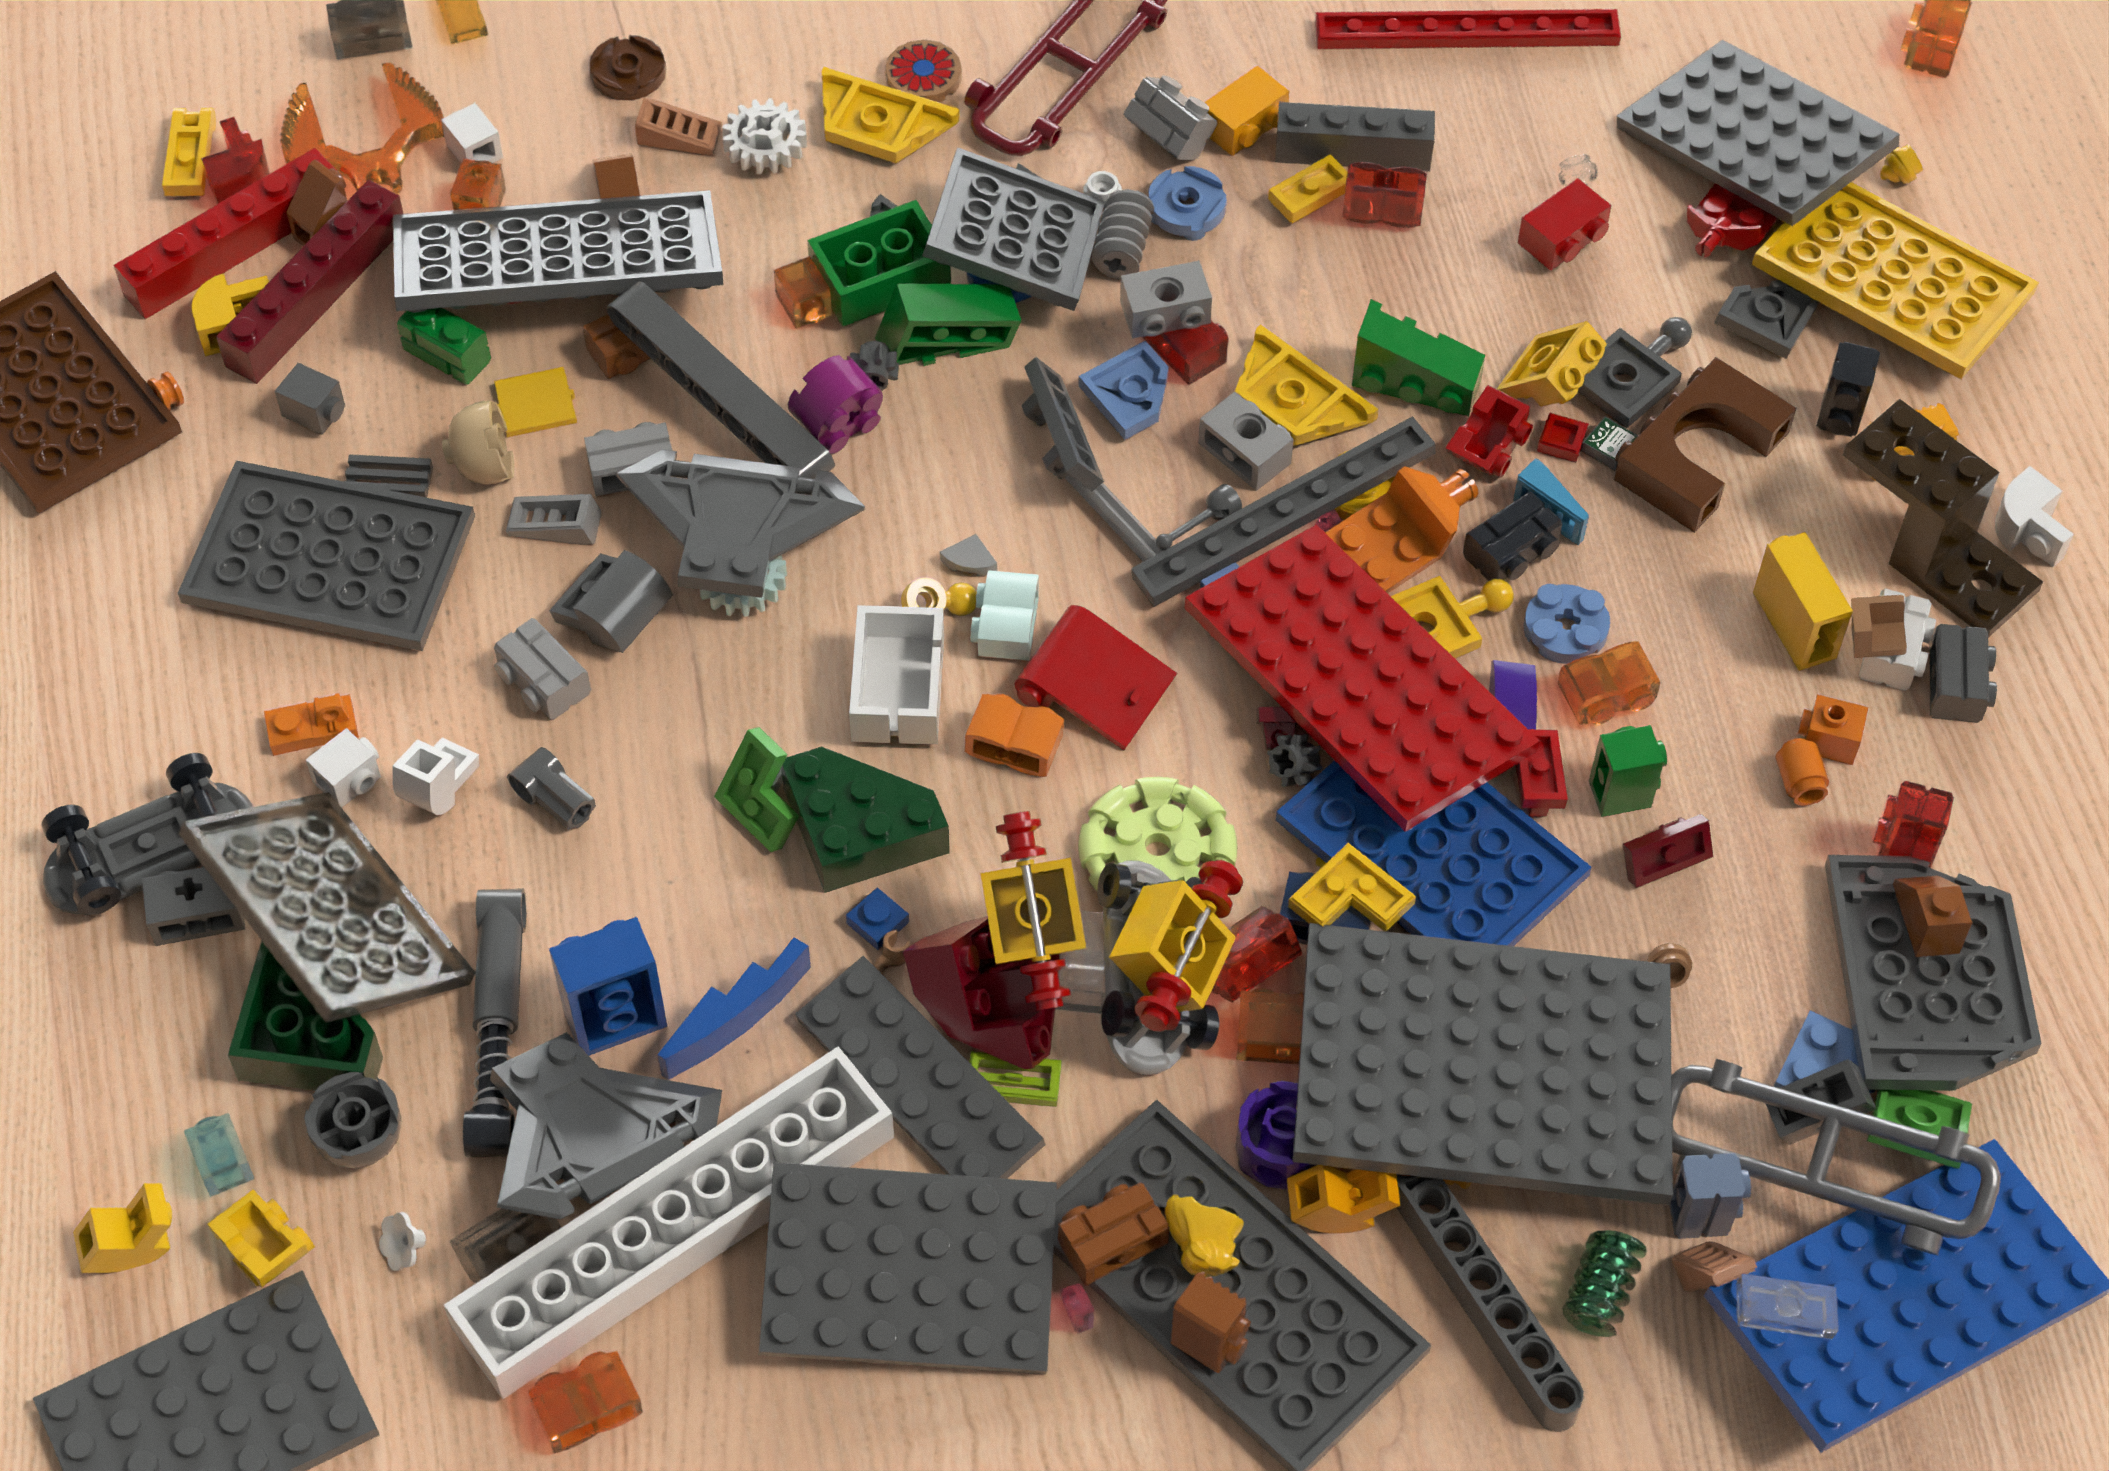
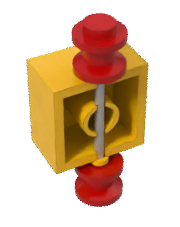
M1030 811L1007 814L1003 816L1004 824L995 826L997 834L1007 837L1009 848L1008 851L1001 855V862H1019H1016V867L980 873L996 965L1027 959L1038 962L1037 964L1020 967L1021 974L1030 976L1033 991L1025 996L1026 1003L1035 1002L1037 1011L1064 1006L1062 997L1071 995L1070 988L1060 986L1058 971L1066 966L1065 959L1048 962L1047 960L1051 959L1050 955L1086 949L1071 857L1034 864V859L1031 858L1047 855L1046 848L1035 843L1034 831L1042 826L1041 819H1031Z
M1216 860L1202 864L1198 875L1203 884H1197L1191 888L1184 880L1143 886L1109 958L1145 995L1138 999L1135 1005V1012L1140 1018L1141 1023L1150 1030L1162 1032L1175 1029L1181 1018L1179 1012L1204 1008L1235 941V935L1219 918H1225L1230 914L1233 904L1229 896L1240 892L1243 886V879L1236 867L1227 861Z

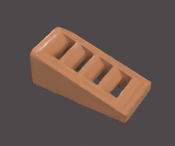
M643 98L635 122L637 145L713 156L722 128L720 121L647 98ZM683 129H689L687 135L682 133ZM698 131L705 132L703 140L697 138Z
M1711 1241L1704 1242L1672 1257V1264L1683 1290L1688 1292L1708 1289L1714 1285L1715 1287L1721 1286L1756 1271L1755 1268H1757L1754 1258Z

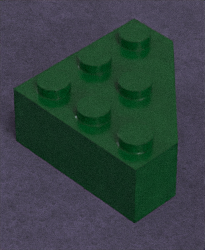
M822 746L786 757L781 767L783 788L791 808L799 815L797 824L825 893L950 853L949 826L934 790Z
M263 935L228 1052V1057L239 1081L315 1091L332 1077L349 1072L362 1073L363 1077L377 1080L383 1055L376 1034L366 1019H363L333 974L329 973L308 940Z

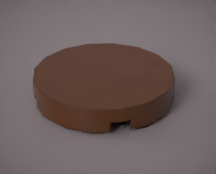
M629 35V39L619 40V36L610 38L597 46L590 57V77L594 87L603 95L616 100H636L647 97L656 91L665 80L666 62L661 48L652 40L639 35Z

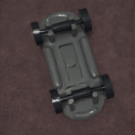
M189 753L175 759L166 769V777L171 787L177 792L108 819L88 829L89 820L81 806L64 805L49 812L41 823L47 840L57 843V848L49 856L44 867L43 885L45 893L51 903L63 912L96 915L108 911L120 900L143 891L142 878L156 876L164 871L180 872L191 870L209 862H220L237 855L255 831L257 817L254 806L248 797L235 787L223 783H214L210 780L213 769L204 754Z

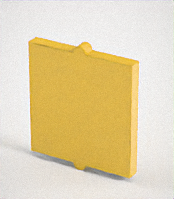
M564 367L494 381L499 401L498 406L508 429L506 431L507 437L577 423L572 402L575 399L573 389H569Z

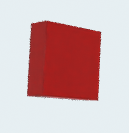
M1549 412L1538 442L1537 452L1576 463L1589 423Z

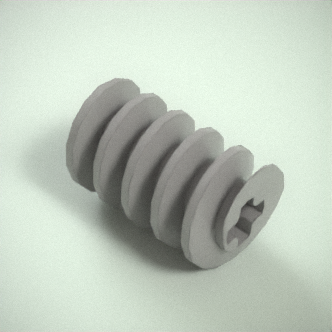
M1118 190L1110 194L1106 199L1098 235L1096 236L1095 246L1092 251L1094 266L1106 276L1121 280L1122 275L1139 272V263L1143 257L1142 251L1145 250L1146 239L1148 238L1149 227L1152 222L1151 215L1154 214L1155 207L1152 200L1137 190Z

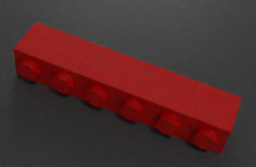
M313 148L114 264L113 266L123 296L144 319H147L200 288L209 279L227 272L291 234L286 212L309 163L316 159L328 169H335L334 166L316 148Z

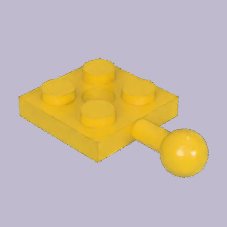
M1437 576L1391 597L1417 622L1423 621L1432 624L1435 629L1428 633L1454 658H1458L1481 648L1482 636L1469 617L1486 609L1497 613L1507 610L1513 602L1514 592L1508 582L1502 579H1492L1483 585L1480 594L1458 603L1442 577Z

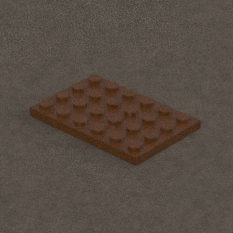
M56 271L0 301V466L38 514L182 433L178 420Z

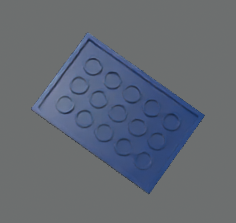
M1334 760L1276 811L1275 821L1325 863L1349 843L1416 896L1415 904L1397 921L1411 935L1515 946L1590 876L1592 868L1488 782L1405 832Z

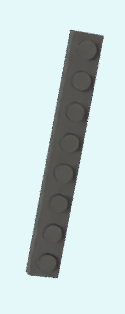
M1412 416L1131 568L1132 579L1155 607L1201 582L1204 578L1238 562L1396 476L1401 468H1410L1436 454V443Z

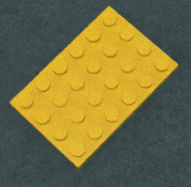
M1853 182L1849 183L1795 225L1791 226L1784 222L1755 253L1751 264L1959 379H1962L2025 306L2035 294L2039 284L2038 281Z

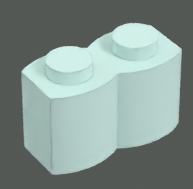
M988 570L986 583H978L976 608H982L980 617L972 618L971 642L978 643V656L1018 660L1030 659L1039 600V575Z

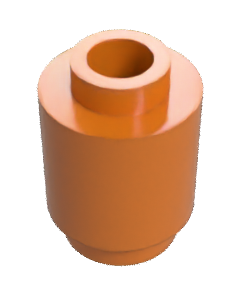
M1795 738L1785 742L1776 753L1775 759L1787 795L1793 798L1795 804L1800 806L1812 805L1822 801L1828 795L1829 779L1817 744L1812 741H1806L1803 738Z

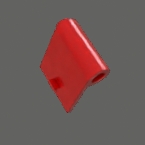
M1071 605L1065 610L1019 674L1014 686L1019 700L1026 706L1049 707L1054 701L1124 751L1178 673L1088 609L1078 605Z

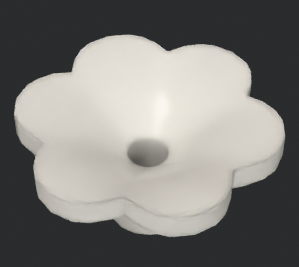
M398 1212L394 1216H386L382 1221L383 1235L379 1240V1248L382 1255L387 1257L388 1265L393 1271L402 1270L404 1267H412L417 1259L416 1249L422 1248L425 1245V1233L421 1229L411 1226L410 1218L405 1212Z

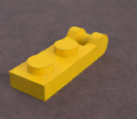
M201 107L200 111L188 112L187 108L173 109L162 181L165 196H204L213 131L216 129V113L213 107Z

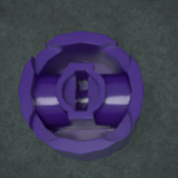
M1278 1081L1270 1083L1269 1088H1264L1261 1091L1258 1088L1249 1094L1240 1108L1235 1148L1238 1156V1165L1244 1174L1266 1187L1288 1189L1287 1178L1317 1166L1315 1164L1292 1162L1297 1083Z

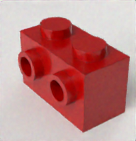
M1577 178L1522 217L1517 243L1552 271L1563 262L1568 263L1572 261L1580 250L1589 243H1596L1605 236L1609 229L1608 221L1612 205Z

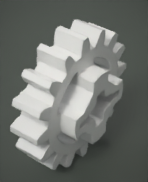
M768 98L765 105H760L754 99L752 100L751 108L740 104L738 106L739 115L731 113L727 115L728 124L722 126L724 151L729 153L732 163L741 160L742 170L746 171L751 166H755L757 174H761L765 167H769L774 174L777 173V165L782 164L790 168L792 167L791 157L796 159L802 158V148L807 147L805 120H800L797 109L788 112L787 102H783L777 107L774 106L773 99Z

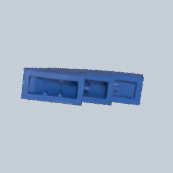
M794 937L768 970L752 962L727 995L711 986L657 1054L661 1076L670 1080L710 1058L752 1028L784 999L811 968L809 946Z

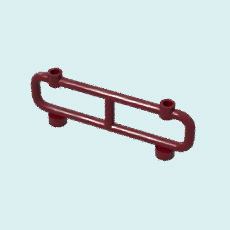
M1074 0L995 88L992 84L981 78H977L970 85L965 95L964 104L974 110L970 119V127L974 135L983 143L1010 156L1030 154L1042 143L1050 148L1054 147L1062 134V127L1059 126V123L1147 25L1158 29L1163 24L1167 16V8L1164 7L1167 0H1143L1133 19L1095 61L1058 41L1095 1ZM1047 53L1084 72L1045 117L1040 116L1035 121L1030 134L1025 139L1013 141L987 127L986 120Z

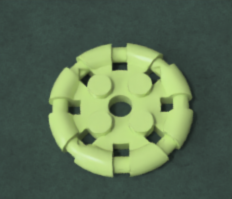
M1145 777L1135 779L1134 785L1125 788L1118 785L1094 803L1088 812L1089 822L1081 827L1078 842L1081 866L1084 869H1088L1090 873L1088 880L1096 891L1100 874L1105 864L1111 861H1115L1117 864L1126 860L1142 861L1158 868L1171 880H1184L1185 882L1191 877L1199 878L1200 867H1197L1199 861L1224 860L1235 866L1238 848L1234 826L1227 824L1225 820L1227 814L1225 809L1205 790L1196 785L1192 789L1178 784L1179 779ZM1141 801L1144 809L1133 813L1129 805ZM1172 801L1186 805L1183 812L1178 806L1171 804ZM1105 827L1116 830L1115 837L1105 834ZM1210 827L1212 832L1201 837L1199 830ZM1153 842H1161L1166 844L1170 850L1164 855L1155 856L1150 854L1146 847Z

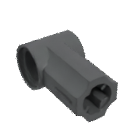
M540 747L507 775L511 787L525 802L531 805L537 802L568 830L581 827L589 820L591 812L596 807L595 799L566 775L559 760L546 748Z

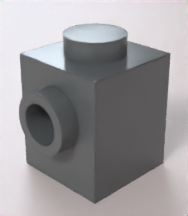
M300 363L295 365L275 390L283 417L322 435L332 422L334 423L340 419L344 411L345 402L339 381Z

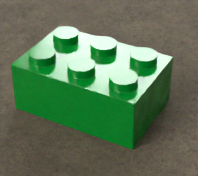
M917 200L807 240L810 272L842 327L886 311L897 284H951V266L940 264L935 260L922 256L932 224Z

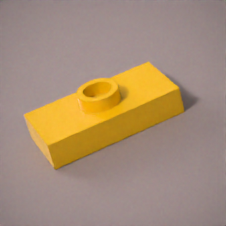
M1330 154L1270 188L1268 200L1293 224L1354 189L1355 178Z

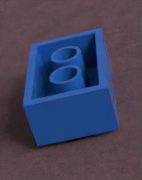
M637 917L626 921L616 920L610 922L601 930L584 936L568 937L557 946L549 948L564 1015L575 1042L588 1056L668 1027L656 961Z

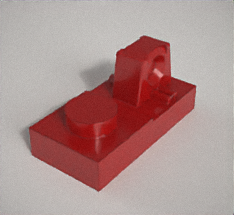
M1528 729L1540 740L1536 753L1515 765L1522 808H1529V816L1546 817L1549 809H1565L1568 801L1558 730Z

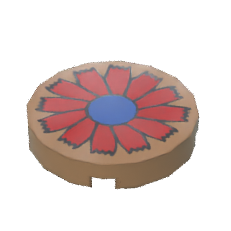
M926 39L910 41L897 47L888 57L885 66L888 87L939 103L945 100L946 95L952 91L954 94L959 89L962 79L960 58L953 49L941 42Z

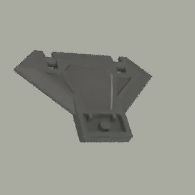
M662 449L617 473V478L684 548L678 572V587L763 598L771 560L865 510V506L832 472L817 470L815 479L799 477V467L694 454L691 462L676 460L677 451Z
M567 1032L491 1069L490 1081L517 1110L497 1208L562 1219L574 1213L575 1208L570 1200L577 1196L591 1204L613 1193L684 1148L683 1142L689 1139L694 1141L716 1127L722 1090L600 1068ZM672 1122H675L677 1125L673 1126L672 1128L668 1125ZM560 1179H563L565 1181L559 1185H557L556 1181Z

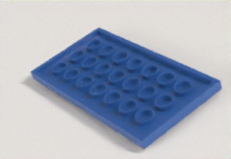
M1996 1139L1978 1147L1989 1153L1995 1160L2001 1176L1999 1192L1992 1215L1985 1228L1975 1236L1965 1239L1944 1237L1939 1254L1933 1255L1901 1244L1906 1227L1905 1224L1856 1210L1756 1262V1271L1718 1287H1715V1285L1710 1286L1704 1294L1708 1303L1820 1453L2108 1295L2109 1279ZM1963 1162L1959 1169L1943 1165L1882 1198L1953 1220H1962L1968 1217L1972 1211L1981 1183V1176L1976 1167Z

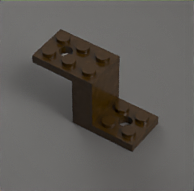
M1901 399L1897 400L1846 444L1843 452L1844 457L1909 505L1888 564L1970 627L1986 628L1989 638L2040 591L2043 584L2041 579L1977 532L2000 472ZM1899 446L1907 447L1915 455L1902 456L1894 448ZM1984 580L1991 585L1992 590H1979L1972 584V581Z

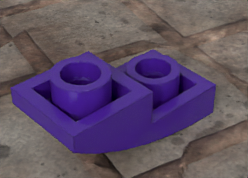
M1498 660L1491 661L1489 692L1527 729H1536L1537 681L1535 665Z

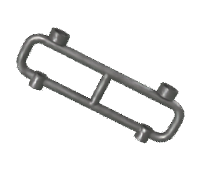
M1720 1059L1715 1060L1713 1068L1689 1065L1679 1068L1672 1074V1152L1680 1155L1675 1170L1676 1174H1678L1685 1156L1707 1155L1709 1159H1712L1713 1154L1735 1153L1683 1137L1674 1130L1673 1119L1683 1089L1689 1084L1699 1083L1724 1093L1736 1094L1823 1121L1807 1174L1735 1153L1739 1157L1741 1170L1747 1169L1750 1177L1905 1224L1906 1227L1901 1244L1933 1255L1939 1254L1944 1237L1965 1239L1975 1236L1985 1228L1992 1215L2000 1187L2001 1175L1997 1163L1989 1153L1976 1146L1967 1144L1970 1135L1963 1131L1941 1126L1939 1135H1935L1740 1077L1742 1072L1741 1066ZM1841 1127L1976 1167L1980 1172L1981 1183L1970 1215L1962 1220H1953L1826 1181L1825 1178Z

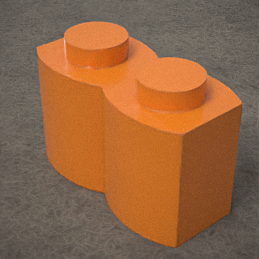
M982 694L965 734V752L989 763L1006 764L1028 775L1047 777L1063 737L1064 719L1047 707H1023L1013 698L1004 694Z

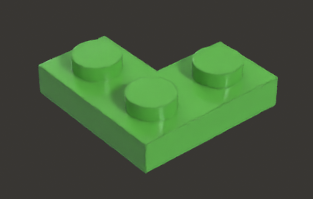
M760 727L747 730L714 797L770 852L783 848L799 815L771 789L788 754Z

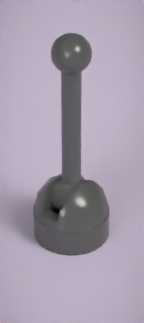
M1227 484L1220 485L1207 496V509L1171 533L1160 534L1156 539L1157 547L1160 550H1166L1172 546V541L1209 517L1215 520H1222L1242 509V502L1238 493Z

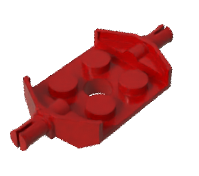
M1716 183L1695 209L1690 204L1687 206V223L1695 236L1702 238L1695 246V250L1701 257L1704 254L1705 258L1711 255L1716 246L1723 247L1726 245L1743 251L1759 244L1778 220L1775 216Z

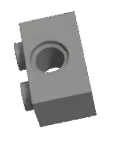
M1200 261L1121 276L1120 303L1132 338L1156 336L1163 332L1184 328L1192 329L1211 323L1212 296Z
M1235 391L1200 418L1198 443L1254 490H1259L1291 464L1293 438L1283 426L1274 424L1261 413L1256 404L1246 401Z

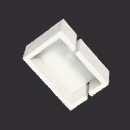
M857 605L849 709L851 742L890 743L891 736H898L899 743L938 744L944 651L943 608Z

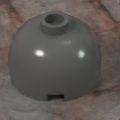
M358 1072L334 1076L317 1088L313 1094L314 1100L309 1106V1111L306 1108L304 1119L311 1143L325 1160L339 1167L361 1168L372 1165L389 1154L398 1141L401 1128V1114L395 1093L387 1083L379 1078L375 1080L363 1077L362 1073Z

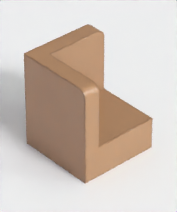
M1887 595L1851 598V608L1853 610L1851 630L1854 658L1906 654L1904 596Z

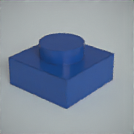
M878 887L846 914V924L877 950L883 947L884 936L888 932L893 930L899 932L909 923V913Z

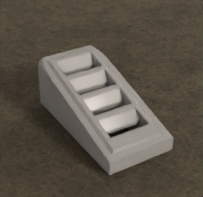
M591 494L514 497L506 532L509 536L571 544H594L600 523L601 509ZM534 511L532 521L526 523L528 512ZM549 513L548 521L544 522L545 514ZM562 515H566L565 521H561Z

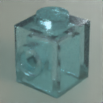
M229 1113L219 1117L210 1116L197 1122L194 1127L184 1130L210 1197L255 1179Z

